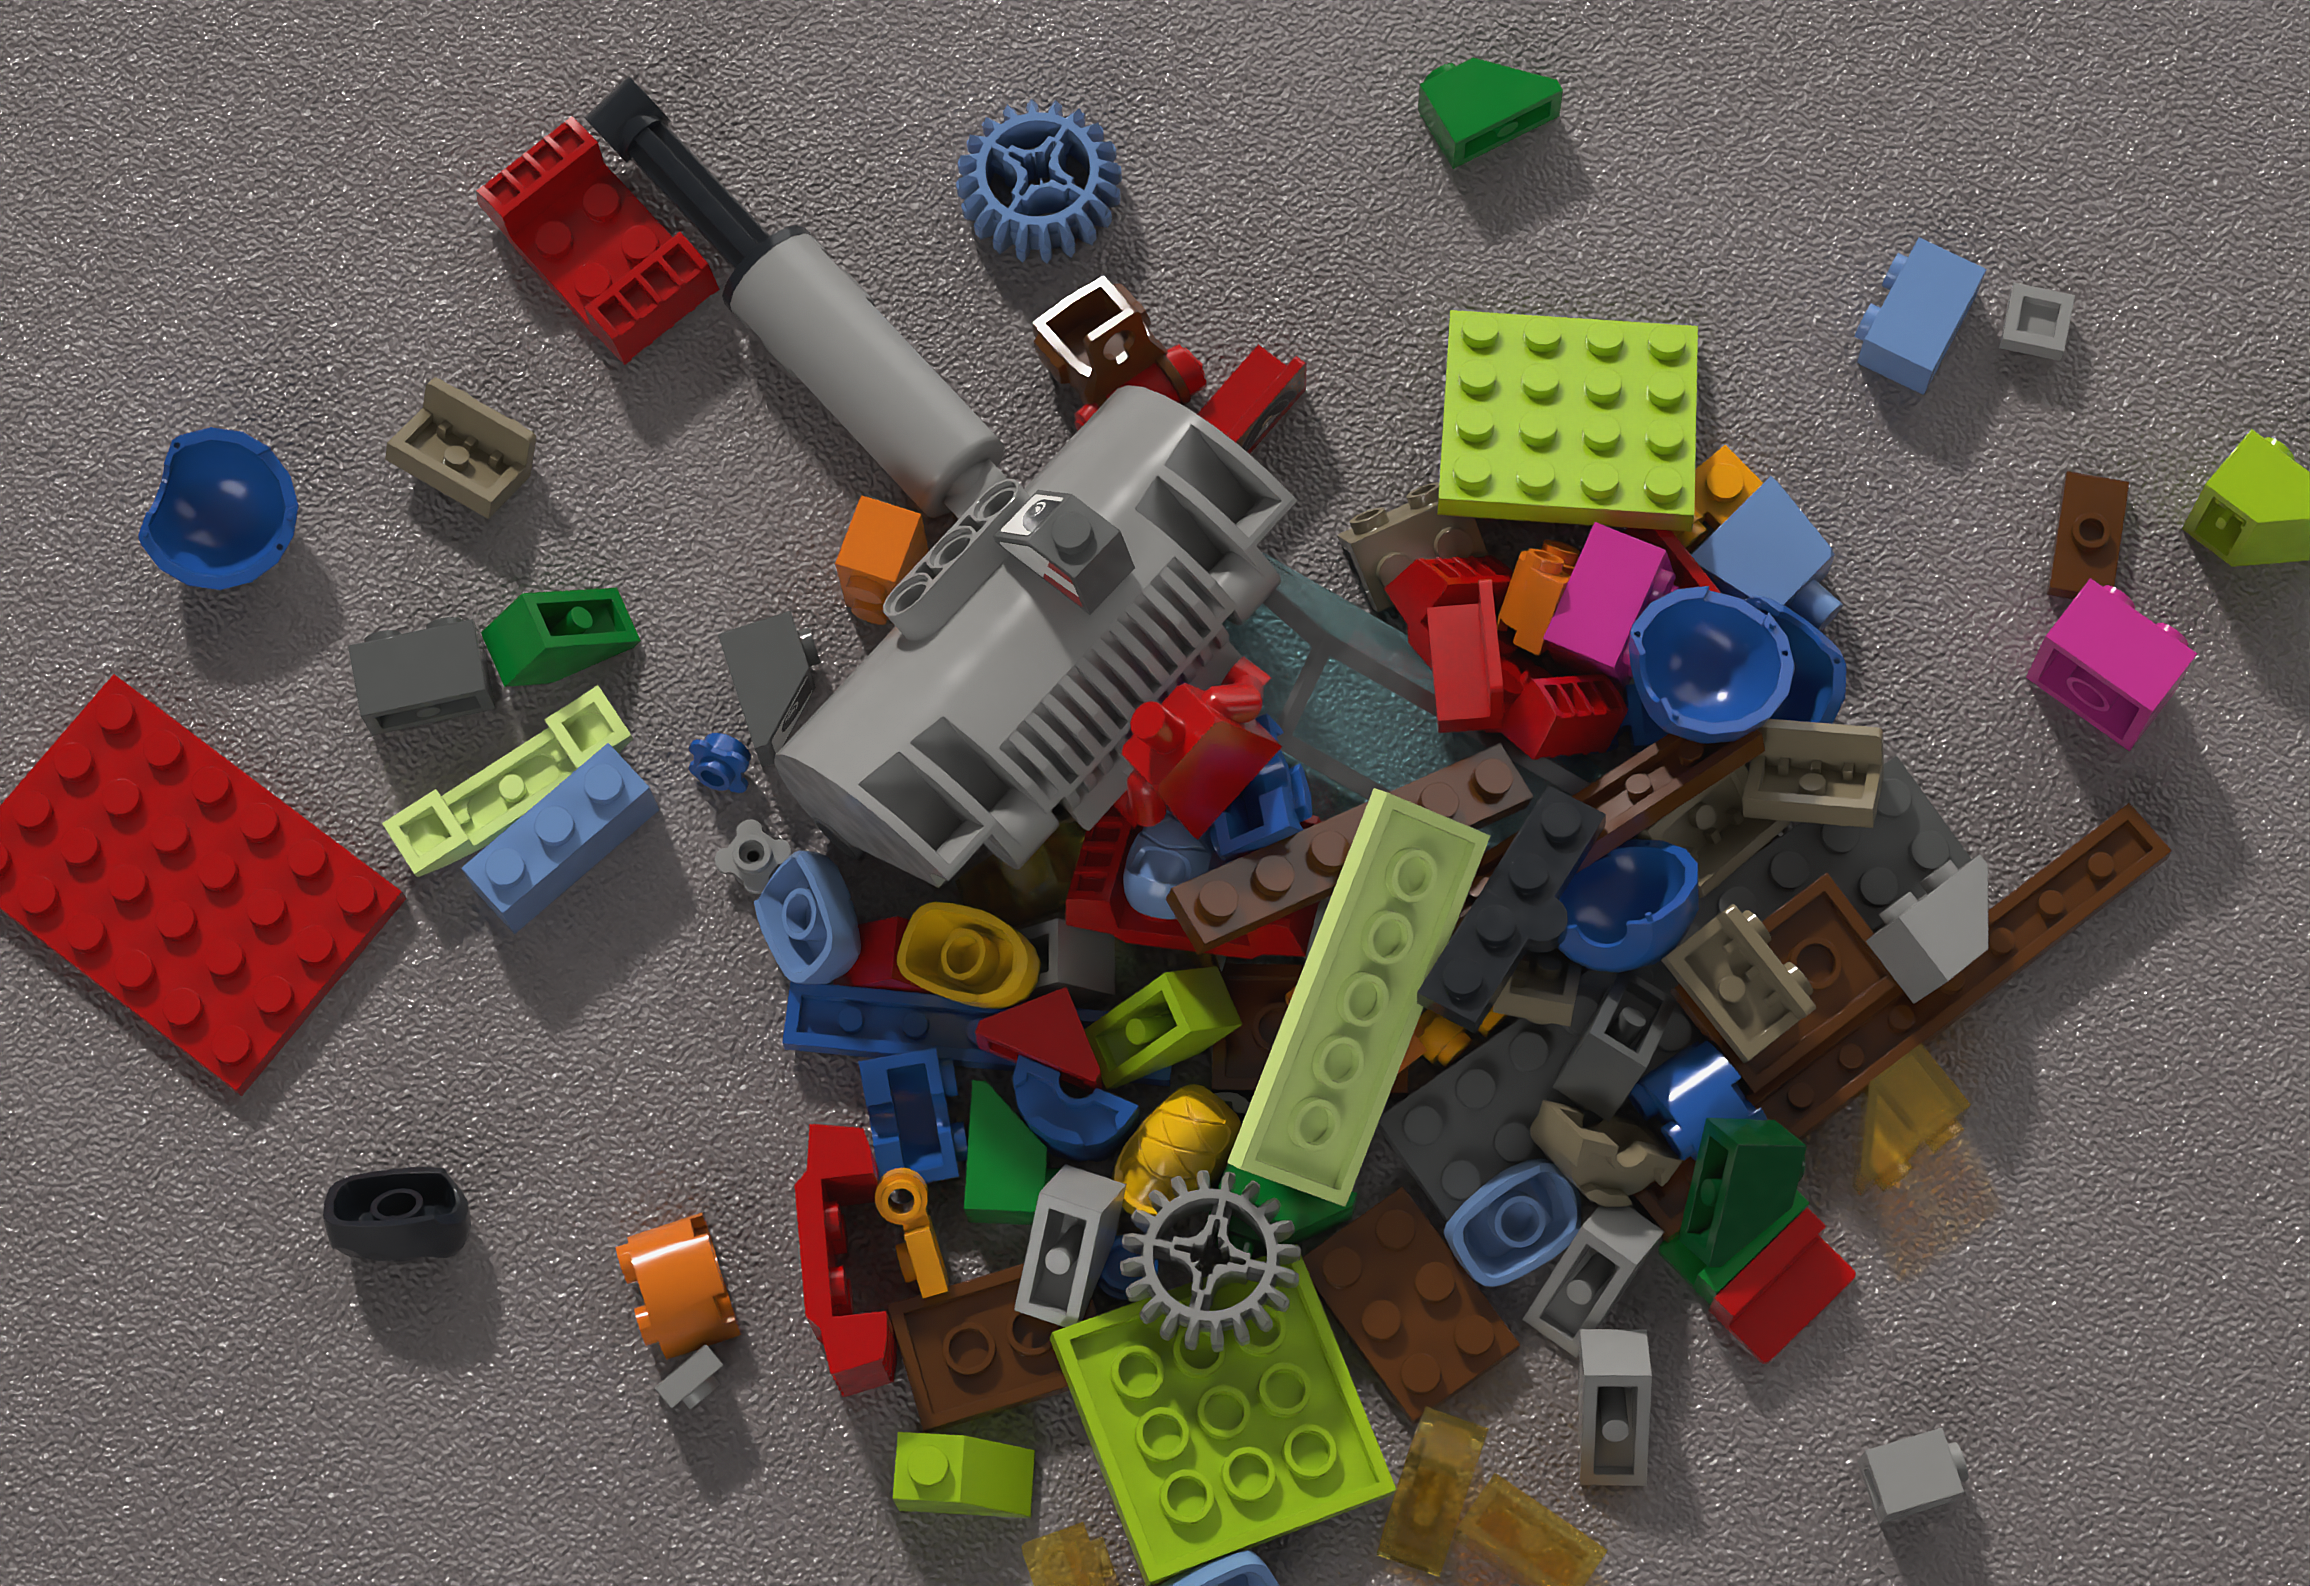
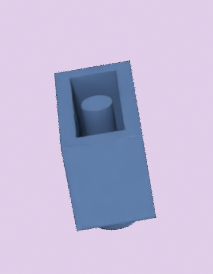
M1919 237L1908 257L1900 253L1896 255L1882 283V287L1890 290L1881 308L1872 303L1869 305L1857 328L1854 337L1863 341L1857 363L1924 395L1971 308L1987 269Z

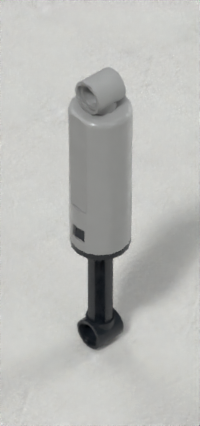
M630 76L621 82L584 117L626 163L629 160L633 161L733 267L734 271L727 280L722 294L724 304L746 328L752 329L760 337L764 347L792 377L800 379L928 517L935 518L952 511L960 519L985 491L998 482L1008 479L998 469L1005 453V445L875 308L874 300L846 270L840 269L832 261L828 251L806 228L795 225L783 228L770 236L668 127L671 120Z

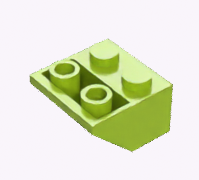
M2251 429L2207 481L2182 530L2232 567L2310 561V472L2295 461L2294 455L2283 443L2271 437L2263 438Z

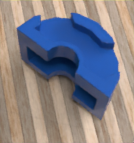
M1267 713L1255 718L1277 741V736L1284 733L1281 727ZM1279 750L1214 821L1215 826L1211 828L1210 836L1213 847L1222 861L1226 863L1234 861L1303 830L1300 822L1312 817L1311 793L1301 763L1289 768L1282 751Z
M1697 1041L1681 1050L1639 1079L1627 1096L1635 1110L1644 1120L1648 1121L1655 1116L1661 1124L1667 1123L1661 1127L1662 1135L1673 1152L1683 1161L1690 1156L1696 1161L1706 1118L1767 1120L1762 1108L1756 1109L1745 1098L1735 1083L1741 1079V1076L1722 1053L1708 1041L1702 1044Z
M935 1047L858 1061L871 1125L879 1180L885 1173L895 1168L914 1170L922 1176L926 1183L959 1177L957 1162L967 1160L968 1143L964 1122L951 1123L947 1097L959 1095L952 1057L939 1059Z
M1018 1054L1013 1084L1020 1119L1047 1147L1048 1152L1053 1156L1078 1162L1087 1160L1095 1162L1104 1161L1113 1156L1117 1149L1124 1146L1141 1124L1138 1105L1099 1088H1096L1086 1098H1070L1064 1094L1063 1087H1060L1061 1072Z

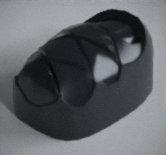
M408 1167L352 1175L335 1182L329 1188L324 1201L323 1219L329 1243L332 1249H337L349 1257H361L362 1259L388 1262L392 1260L394 1262H404L420 1257L449 1258L456 1255L464 1247L471 1228L468 1201L444 1168Z

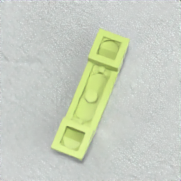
M598 685L544 719L548 725L547 729L441 796L437 789L382 823L416 877L436 871L486 847L607 743L619 753L633 740L632 735Z

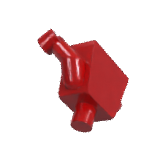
M1245 656L1241 657L1234 664L1221 685L1211 686L1204 691L1184 683L1177 686L1161 704L1149 701L1140 705L1133 713L1130 722L1133 735L1123 745L1121 755L1130 764L1133 771L1126 780L1127 790L1113 806L1134 829L1139 825L1144 827L1158 825L1165 818L1167 809L1198 840L1283 747L1255 719L1263 707L1264 686L1270 682L1272 677Z

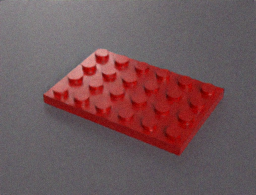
M115 674L110 677L0 805V910L241 1097L407 899L400 889Z

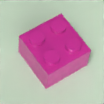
M1594 522L1543 637L1556 665L1580 675L1604 673L1617 690L1624 691L1625 686L1629 685L1633 677L1629 656V640L1632 625L1651 602L1680 589V587L1673 585L1676 578L1666 550Z
M2090 578L2045 636L2025 678L2122 747L2131 751L2174 695L2197 653L2188 647L2186 638L2175 628L2165 623L2155 624L2136 611L2133 601L2121 590L2109 585L2102 587Z

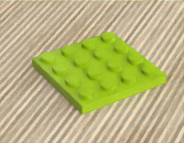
M1450 310L1437 515L1594 525V522H1597L1604 526L1692 532L1695 511L1698 326Z
M1263 1256L1254 1260L1267 1262V1257ZM1302 1256L1300 1260L1294 1263L1280 1265L1299 1274L1297 1287L1285 1288L1276 1286L1275 1288L1290 1300L1289 1308L1286 1312H1281L1265 1305L1263 1309L1269 1314L1273 1327L1268 1332H1264L1250 1319L1245 1323L1249 1331L1250 1343L1241 1346L1236 1341L1234 1331L1230 1329L1222 1331L1224 1336L1223 1351H1213L1211 1332H1200L1198 1346L1195 1350H1189L1185 1347L1187 1328L1181 1325L1173 1338L1169 1341L1164 1340L1160 1336V1329L1167 1317L1165 1314H1162L1155 1321L1145 1324L1140 1319L1139 1313L1143 1306L1151 1300L1150 1297L1052 1332L1050 1336L1053 1349L1146 1586L1170 1579L1177 1574L1224 1555L1242 1552L1393 1495L1396 1491V1486ZM1208 1276L1203 1278L1202 1290L1206 1288ZM1248 1280L1246 1285L1230 1283L1223 1286L1217 1291L1209 1311L1223 1310L1237 1305L1256 1289L1259 1282ZM1193 1282L1168 1290L1167 1292L1176 1301L1189 1307Z

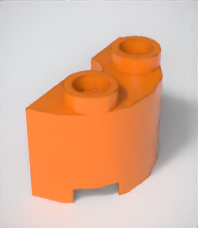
M1549 539L1544 540L1541 550L1528 549L1527 551H1521L1496 622L1497 630L1507 631L1508 626L1516 630L1513 643L1538 656L1548 650L1543 637L1578 561L1580 551L1566 543Z
M703 1212L627 1237V1244L615 1247L626 1283L630 1284L638 1281L645 1305L634 1308L643 1341L646 1346L659 1342L666 1360L698 1350L703 1345L710 1346L741 1335Z

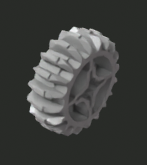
M1198 1171V1190L1191 1192L1187 1191L1185 1181L1181 1176L1171 1179V1185L1176 1197L1169 1202L1163 1193L1156 1189L1148 1195L1152 1207L1158 1213L1155 1217L1143 1210L1136 1209L1131 1216L1132 1222L1137 1228L1144 1231L1145 1235L1134 1233L1123 1235V1248L1140 1256L1121 1261V1274L1128 1277H1143L1126 1288L1128 1300L1140 1301L1148 1297L1151 1298L1140 1311V1319L1145 1324L1155 1321L1162 1314H1165L1167 1317L1162 1323L1160 1336L1166 1341L1175 1336L1180 1325L1186 1327V1349H1196L1199 1344L1200 1332H1211L1213 1351H1223L1224 1336L1222 1331L1233 1329L1236 1341L1241 1346L1250 1343L1249 1331L1245 1324L1251 1319L1264 1332H1268L1273 1327L1269 1314L1263 1309L1265 1305L1281 1312H1286L1289 1308L1290 1300L1282 1292L1275 1289L1276 1286L1285 1288L1298 1286L1299 1274L1280 1265L1300 1260V1247L1292 1244H1278L1294 1234V1224L1291 1220H1282L1270 1224V1221L1280 1211L1281 1203L1277 1198H1272L1257 1208L1254 1204L1260 1194V1184L1255 1181H1251L1246 1185L1240 1196L1234 1193L1236 1176L1232 1172H1225L1222 1177L1221 1189H1210L1208 1171ZM1212 1211L1205 1228L1198 1235L1191 1238L1174 1236L1172 1241L1163 1239L1168 1230L1181 1219L1195 1213ZM1231 1215L1244 1221L1255 1231L1263 1244L1267 1262L1250 1259V1253L1236 1249L1229 1242L1228 1235ZM1216 1232H1219L1218 1249H1220L1221 1261L1229 1259L1230 1262L1227 1265L1216 1264L1213 1273L1208 1275L1206 1288L1202 1290L1203 1276L1200 1261L1192 1263L1191 1259L1194 1256L1205 1257L1208 1248L1213 1246ZM1155 1259L1170 1262L1171 1268L1185 1272L1192 1279V1296L1189 1307L1176 1301L1163 1288L1155 1272ZM1248 1280L1259 1282L1256 1289L1237 1305L1223 1310L1209 1311L1217 1291L1223 1286L1230 1283L1246 1285Z

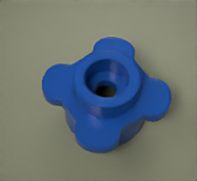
M711 733L704 740L696 739L691 742L689 751L694 755V760L691 761L688 768L702 784L718 791L727 789L735 793L746 791L749 782L744 778V772L749 767L751 754L745 745L737 739L722 733Z

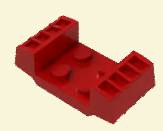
M573 116L476 190L478 205L503 232L515 250L594 336L598 337L624 365L630 362L644 348L650 346L664 332L675 326L674 324L689 312L694 311L709 296L714 295L720 290L709 264L680 231L673 237L605 164L598 142Z
M1492 555L1484 557L1469 556L1468 558L1452 557L1448 559L1440 557L1435 559L1418 558L1391 581L1384 590L1407 623L1408 643L1432 670L1427 627V608L1478 604V580L1492 579L1496 615L1502 607L1514 572ZM1509 627L1507 631L1497 630L1504 691L1503 728L1486 729L1484 731L1486 733L1504 734L1532 760L1548 756L1551 758H1555L1558 755L1572 756L1577 753L1587 755L1589 752L1597 751L1605 753L1628 712L1623 698L1610 679L1604 673L1553 677L1548 671L1535 665L1524 651L1513 643L1515 633Z
M1112 805L1090 831H1086L1066 898V925L1111 934L1126 943L1196 952L1177 919L1151 917L1136 911L1128 903L1124 893L1123 881L1125 864L1129 850L1144 826L1139 825L1134 829ZM1312 815L1311 818L1300 822V825L1304 830L1322 821L1319 816ZM1320 901L1204 953L1253 959L1261 954L1306 957Z
M809 1124L807 1171L794 1185L805 1317L817 1340L824 1345L830 1374L833 1376V1380L836 1381V1386L841 1391L842 1397H847L894 1382L897 1366V1338L887 1312L854 1314L851 1281L846 1279L844 1265L838 1266L837 1262L838 1254L848 1253L845 1215L840 1212V1206L874 1203L879 1175L876 1161L863 1128Z

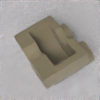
M1543 1100L1539 1114L1530 1128L1531 1138L1541 1148L1546 1158L1554 1163L1560 1172L1588 1199L1604 1207H1626L1631 1205L1632 1202L1628 1196L1642 1191L1654 1180L1663 1186L1669 1181L1682 1162L1672 1150L1640 1121L1613 1116L1609 1122L1603 1119L1602 1121L1590 1124L1587 1128H1583L1582 1120L1584 1113L1577 1107Z

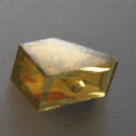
M1425 1407L1404 1463L1376 1555L1440 1577L1489 1428Z

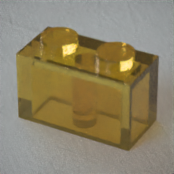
M1497 1473L1493 1474L1458 1525L1454 1540L1520 1586H1586L1603 1562L1608 1551Z

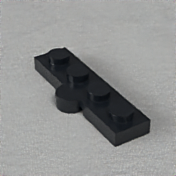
M1548 785L1417 991V1004L1473 1033L1477 1032L1527 950L1537 953L1549 952L1558 948L1564 942L1568 930L1567 910L1559 899L1605 828V813Z

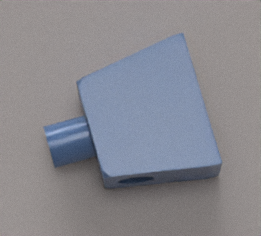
M1772 476L1691 555L1722 594L1738 597L1743 600L1752 596H1764L1773 599L1793 610L1820 631L1836 617L1843 607V604L1820 584L1830 571L1835 556L1832 548Z

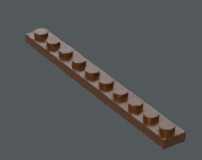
M2128 803L1989 909L1988 949L1948 982L1914 1004L1900 985L1897 984L1760 1090L1750 1096L1747 1094L1745 1098L1756 1109L1761 1107L1767 1120H1776L1800 1141L2166 861L2172 850L2136 809ZM1691 1156L1684 1161L1682 1160L1669 1181L1663 1186L1654 1180L1642 1191L1629 1196L1645 1217L1664 1231L1662 1237L1667 1243L1677 1237L1680 1232L1696 1161Z

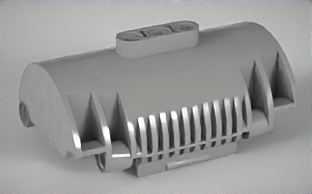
M1127 385L1118 388L1024 489L1015 479H1006L990 487L892 590L885 600L883 612L895 627L775 755L774 763L780 777L801 807L814 820L815 825L822 834L852 859L857 860L864 852H867L938 888L945 880L949 881L983 843L1003 862L1014 869H1020L1059 827L1058 820L1051 812L1058 802L1067 809L1083 829L1090 831L1127 790L1126 780L1133 771V768L1121 755L1123 745L1133 735L1130 722L1133 713L1140 705L1149 701L1161 704L1177 686L1184 683L1204 691L1211 686L1221 685L1227 673L1242 657L1229 642V634L1222 623L1228 620L1235 625H1243L1281 583L1279 574L1256 545L1297 502V499L1241 446L1187 407L1144 387ZM1037 490L1073 494L1122 533L1135 569L1091 615L994 540L993 536Z

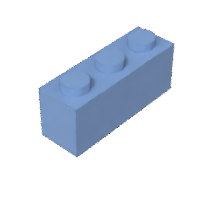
M607 743L461 869L476 893L506 926L516 934L657 813L659 808L650 787L617 751Z

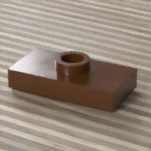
M2070 471L2066 472L2061 491L2046 595L2075 599L2090 578L2102 587L2105 585L2115 586L2129 489L2128 481Z

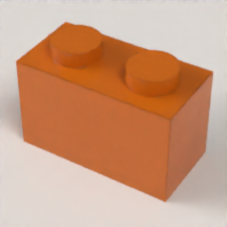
M861 495L835 562L845 604L851 608V612L858 618L878 625H884L887 623V620H890L883 612L886 598L929 552L920 513Z

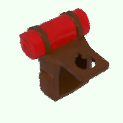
M1104 276L1067 296L1033 322L1034 348L1037 356L1060 384L1069 383L1077 391L1079 398L1084 404L1074 414L1077 432L1118 388L1127 385L1144 387L1184 406L1191 401L1193 395L1207 387L1203 364L1180 344L1166 349L1150 331V317L1140 301H1137L1121 283L1112 284Z

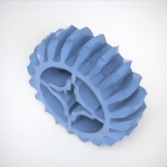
M1031 99L1026 107L1027 114L1017 115L1016 111L1007 105L1003 110L1004 123L1000 124L986 117L982 123L985 137L970 134L967 140V149L970 154L961 155L959 158L958 170L963 177L958 178L956 188L958 197L964 199V202L961 204L963 216L967 221H976L974 223V230L980 240L993 236V248L999 255L1014 244L1016 257L1022 263L1029 256L1031 249L1039 250L1042 261L1048 264L1052 258L1053 248L1061 247L1063 253L1072 258L1076 252L1075 239L1078 238L1093 246L1096 240L1094 226L1109 227L1112 222V214L1109 208L1118 207L1121 199L1120 189L1116 185L1122 181L1121 166L1118 163H1114V160L1117 158L1114 144L1112 141L1102 142L1104 132L1099 122L1085 127V114L1081 112L1080 108L1071 113L1067 118H1064L1062 105L1057 100L1049 107L1048 113L1039 112L1037 103ZM1037 147V148H1035V149L1025 150V149H1028V148ZM1069 155L1078 160L1089 175L1084 190L1074 185L1073 177L1065 173L1067 171L1066 160ZM995 173L1004 177L1006 185L1013 189L1011 192L1012 203L1009 208L1001 204L990 190V184ZM1050 177V181L1045 184L1041 180V178ZM1038 178H1040V185L1031 184L1029 186L1030 180L1035 179L1038 184ZM1052 212L1055 213V214H1052V215L1040 216V215H1042V214H1044V213H1052Z

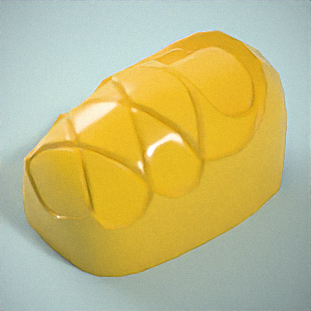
M943 902L926 903L913 913L903 934L897 954V965L901 974L919 987L962 1004L989 1009L1010 1008L1027 1000L1038 983L1041 967L1036 948L1024 935L1009 924L983 910Z
M1192 1084L1183 1086L1173 1092L1142 1122L1124 1145L1114 1165L1111 1179L1127 1184L1122 1203L1125 1211L1132 1215L1138 1209L1155 1217L1158 1213L1149 1201V1193L1156 1189L1162 1192L1169 1202L1176 1197L1172 1190L1171 1179L1177 1176L1182 1177L1187 1191L1191 1192L1198 1190V1171L1207 1170L1210 1176V1189H1212L1228 1164L1227 1161L1240 1131L1241 1122L1238 1115L1221 1098L1204 1086Z

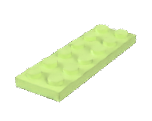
M1373 789L1227 1163L1241 1170L1346 1207L1423 1010V1006L1417 1004V991L1450 941L1491 835L1388 792Z

